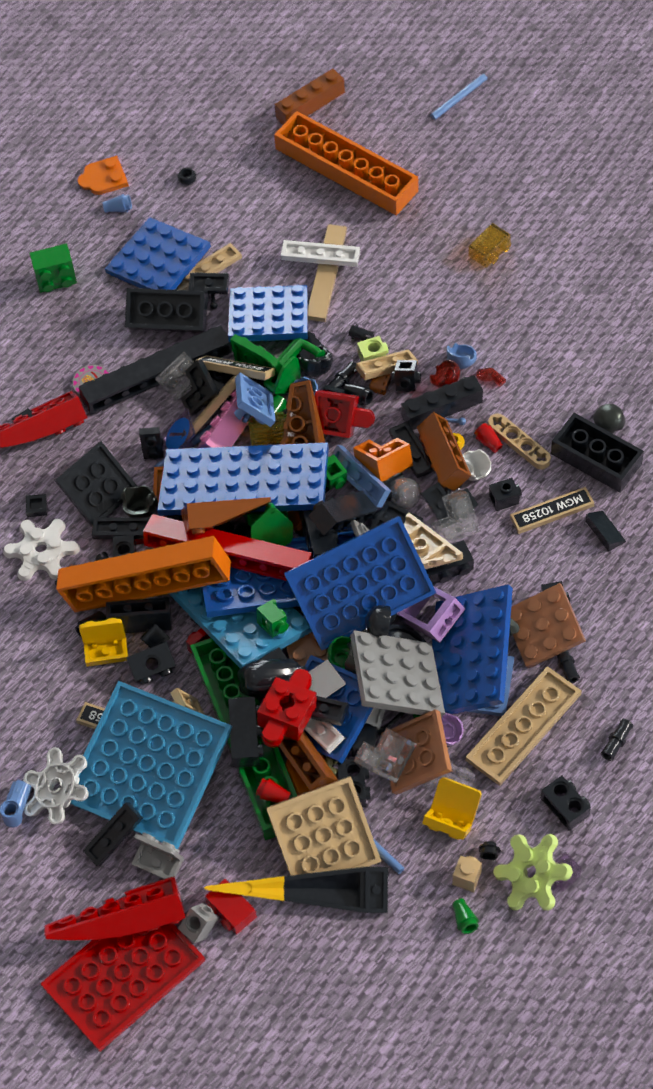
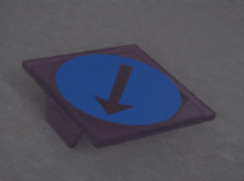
M188 408L161 434L165 450L194 447L191 440L196 436Z

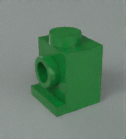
M332 455L328 457L326 486L329 490L334 487L340 489L346 484L347 471L337 457Z
M275 599L256 608L257 623L272 638L284 633L288 629L287 616L282 609L276 606Z

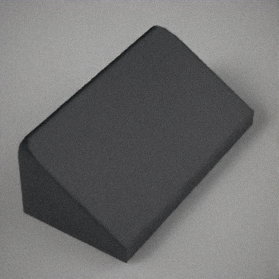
M604 511L586 514L585 522L608 552L626 543V540Z

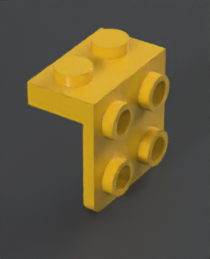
M109 618L105 621H88L79 625L84 644L86 667L126 661V657H128L127 640L121 619Z
M442 777L438 782L431 808L424 815L422 824L428 826L430 830L447 833L453 839L464 840L471 831L482 796L481 791Z

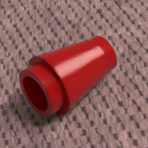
M484 423L475 430L476 439L494 453L503 447L491 425Z
M262 778L256 792L260 799L276 803L288 800L291 792H288L270 778L268 780Z

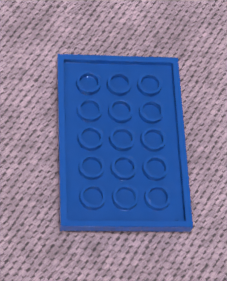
M400 516L284 573L321 650L328 648L335 638L340 636L350 637L354 630L362 631L366 629L365 617L373 606H390L392 616L436 594L435 588Z
M509 584L455 597L465 608L464 612L441 642L432 639V648L445 713L456 714L504 704L513 588ZM443 600L436 601L435 613L444 603Z

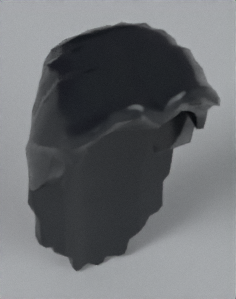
M308 331V339L304 340L324 350L325 355L315 358L313 354L303 349L296 357L299 360L301 369L308 376L317 377L326 374L330 370L333 354L321 344L314 333Z
M294 659L254 660L245 664L237 672V677L240 681L239 690L248 697L255 696V699H264L276 677L289 682L295 670H306V666H300Z

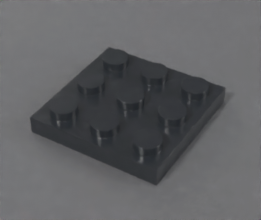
M102 441L96 443L54 479L91 527H93L94 518L107 517L123 503L121 494L126 487H138Z

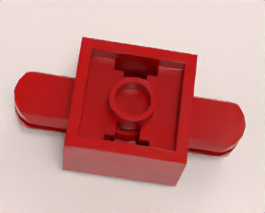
M324 390L315 392L314 397L323 434L350 438L354 435L355 427L366 429L374 424V412L370 409L358 407L359 396Z
M295 670L289 682L276 677L257 711L258 726L264 728L262 730V741L268 747L279 746L284 736L299 741L316 708L317 692L309 690L312 685V677L307 670Z

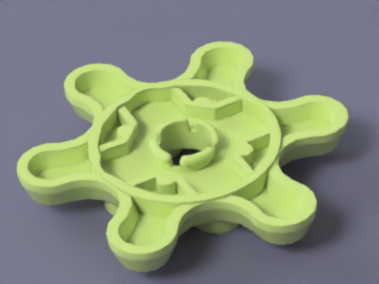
M515 835L510 840L511 847L514 850L513 860L509 864L497 865L493 871L494 876L500 881L508 880L512 883V892L507 899V903L512 910H520L526 899L534 897L538 900L541 909L549 911L555 905V898L551 893L552 884L557 880L566 881L570 879L572 868L568 864H557L554 862L552 856L558 845L555 835H545L539 845L534 848L528 845L523 835ZM534 866L536 873L533 877L529 878L527 868Z

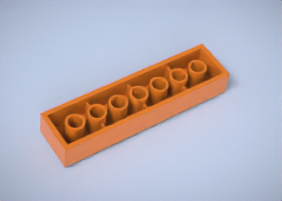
M298 111L274 134L276 150L396 216L418 192V176Z
M214 536L60 568L58 570L56 590L76 613L105 607L106 602L144 599L227 582L230 580L231 560Z

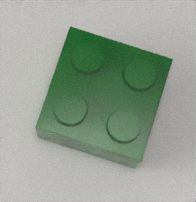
M67 243L29 253L40 293L51 292L62 287L68 288L77 284Z

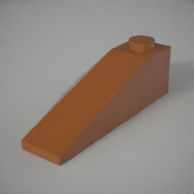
M311 380L290 384L286 407L287 415L283 426L284 434L281 444L325 443Z
M271 498L187 503L181 510V516L186 532H192V535L205 534L207 530L266 506L271 502Z

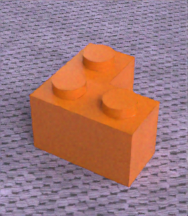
M399 438L382 446L367 440L353 447L354 456L381 482L413 466L410 444Z

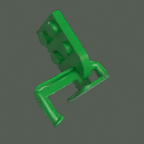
M234 334L230 339L235 361L275 368V375L267 380H263L264 387L274 394L289 393L290 384L300 379V365L296 356L303 349L313 354L315 358L325 355L324 350L302 338L293 340L277 359L262 346L251 343L245 337Z
M268 503L265 506V512H250L244 515L246 523L251 526V538L283 546L288 545L292 541L293 524L288 519V512L279 511L273 503Z

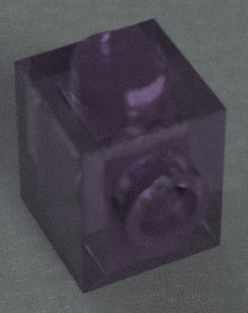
M566 852L554 861L557 864H568L572 868L570 879L566 881L557 880L553 883L563 891L577 881L581 875V867Z

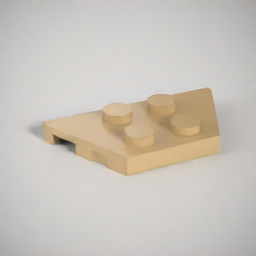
M411 513L405 516L404 526L425 569L463 559V553Z

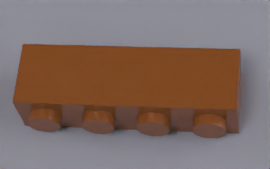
M333 68L275 103L276 119L284 125L296 111L306 116L314 113L345 93L344 78Z
M433 412L417 426L420 434L419 439L426 448L425 453L432 462L431 467L437 474V481L443 488L447 487L455 491L471 477V473L447 419Z
M304 731L299 741L284 736L279 747L310 791L338 781Z

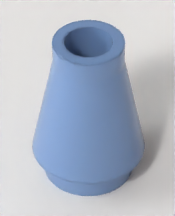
M121 194L110 200L103 201L105 213L128 212V210H131L130 196Z

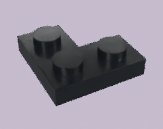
M190 273L189 290L205 291L208 293V297L209 294H228L229 273Z
M197 360L185 370L193 388L181 398V401L189 416L198 413L219 395L203 360Z
M437 482L421 493V496L443 528L478 505L468 488H465L450 499L440 483Z

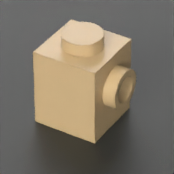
M460 855L453 873V885L474 892L481 875L482 863L475 857Z

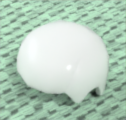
M480 449L475 451L469 450L462 454L471 473V477L468 480L478 481L486 477L491 471V461L484 451Z

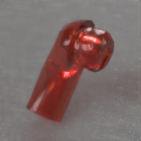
M481 368L476 372V376L480 381H494L499 387L506 382V378L493 368Z

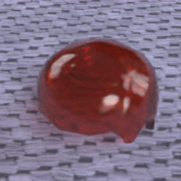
M451 359L444 360L440 365L435 366L436 374L430 375L431 384L441 388L446 384H452L459 380L460 367L458 363Z

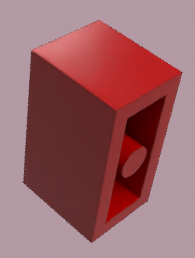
M224 879L219 884H226L229 882L226 879ZM210 891L205 895L207 906L222 919L220 923L228 932L232 930L237 935L257 918L256 910L242 895Z

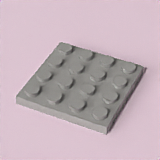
M355 630L352 632L350 637L362 706L423 715L436 709L440 711L442 718L445 710L432 643L391 636L377 637L371 633Z

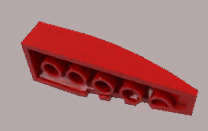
M73 391L67 392L31 409L32 417L19 415L15 417L12 424L4 423L0 425V448L31 442L52 434L59 435L65 432V428L71 425L76 427L83 424L84 419L88 417L79 397Z
M175 876L124 892L125 897L116 901L113 897L109 898L99 908L90 906L83 909L80 916L75 917V915L71 914L44 926L45 938L71 941L97 940L130 935L146 930L154 931L162 925L177 924L186 917Z

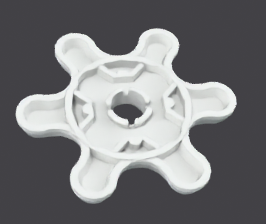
M54 519L46 529L36 528L30 520L22 521L20 531L24 535V539L19 543L7 544L3 549L5 557L22 560L23 565L17 573L20 580H30L38 570L47 571L49 577L56 580L58 578V570L62 568L59 563L60 559L67 555L73 556L79 553L80 546L75 541H63L60 538L61 533L66 527L64 521ZM46 545L47 548L43 552H37L36 547Z
M56 747L51 748L47 753L45 769L41 772L30 770L24 775L23 781L34 788L33 798L25 805V814L30 817L37 816L43 809L47 808L49 811V821L52 824H61L65 819V808L70 805L71 800L84 801L88 798V790L85 786L79 785L80 780L78 777L87 767L86 758L79 754L70 762L63 763L61 750ZM60 782L61 788L54 791L55 784Z

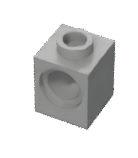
M202 903L189 909L185 916L186 918L178 929L193 943H196L208 937L219 917L213 913L209 906Z

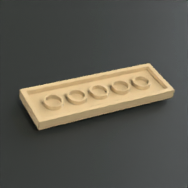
M547 666L466 756V761L497 785L501 786L580 697L582 691Z

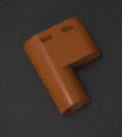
M392 374L368 379L372 380L369 386L370 390H373L374 393L385 395L392 380Z

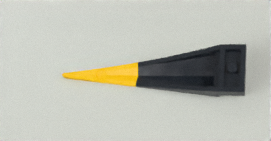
M361 866L204 887L210 891L362 913H388V867Z

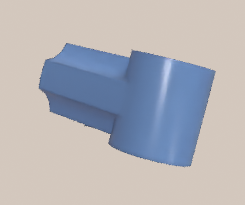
M13 781L6 801L0 806V813L4 824L8 827H17L23 821L22 813L32 789L31 785L25 781Z

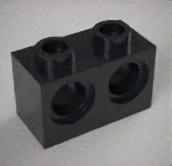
M346 759L342 764L338 763V780L350 776L356 792L360 793L358 798L361 806L366 808V800H371L370 787L365 786V780H370L369 766L364 767V759ZM353 771L359 773L356 776L349 775V773Z
M562 775L541 790L540 799L568 831L590 816L591 805L585 796L581 797L576 791L575 785L570 780H566ZM560 791L563 792L565 795L557 796L555 793ZM577 808L579 812L573 813L569 809Z

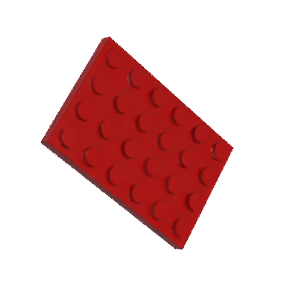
M166 924L154 931L146 930L120 937L91 940L40 984L94 1047L101 1052L206 960L174 924Z

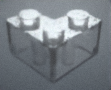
M459 490L442 497L448 517L430 524L434 532L449 543L481 532L468 492Z
M386 728L380 737L377 747L363 742L354 762L397 783L417 744Z

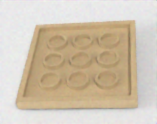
M350 776L266 808L290 875L371 866L381 862Z

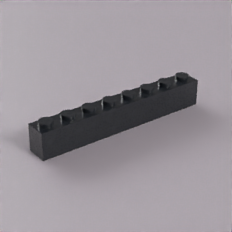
M221 325L210 328L199 335H194L185 341L175 343L171 347L159 350L150 356L138 359L134 363L122 366L113 372L103 374L99 378L78 386L80 398L90 415L186 374L185 370L201 357L222 358L232 353L231 342H229L228 335Z

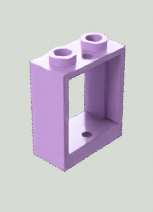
M434 587L436 594L433 596L443 600L444 603L428 624L416 619V616L432 596L398 612L397 615L407 625L441 642L465 608L455 597Z

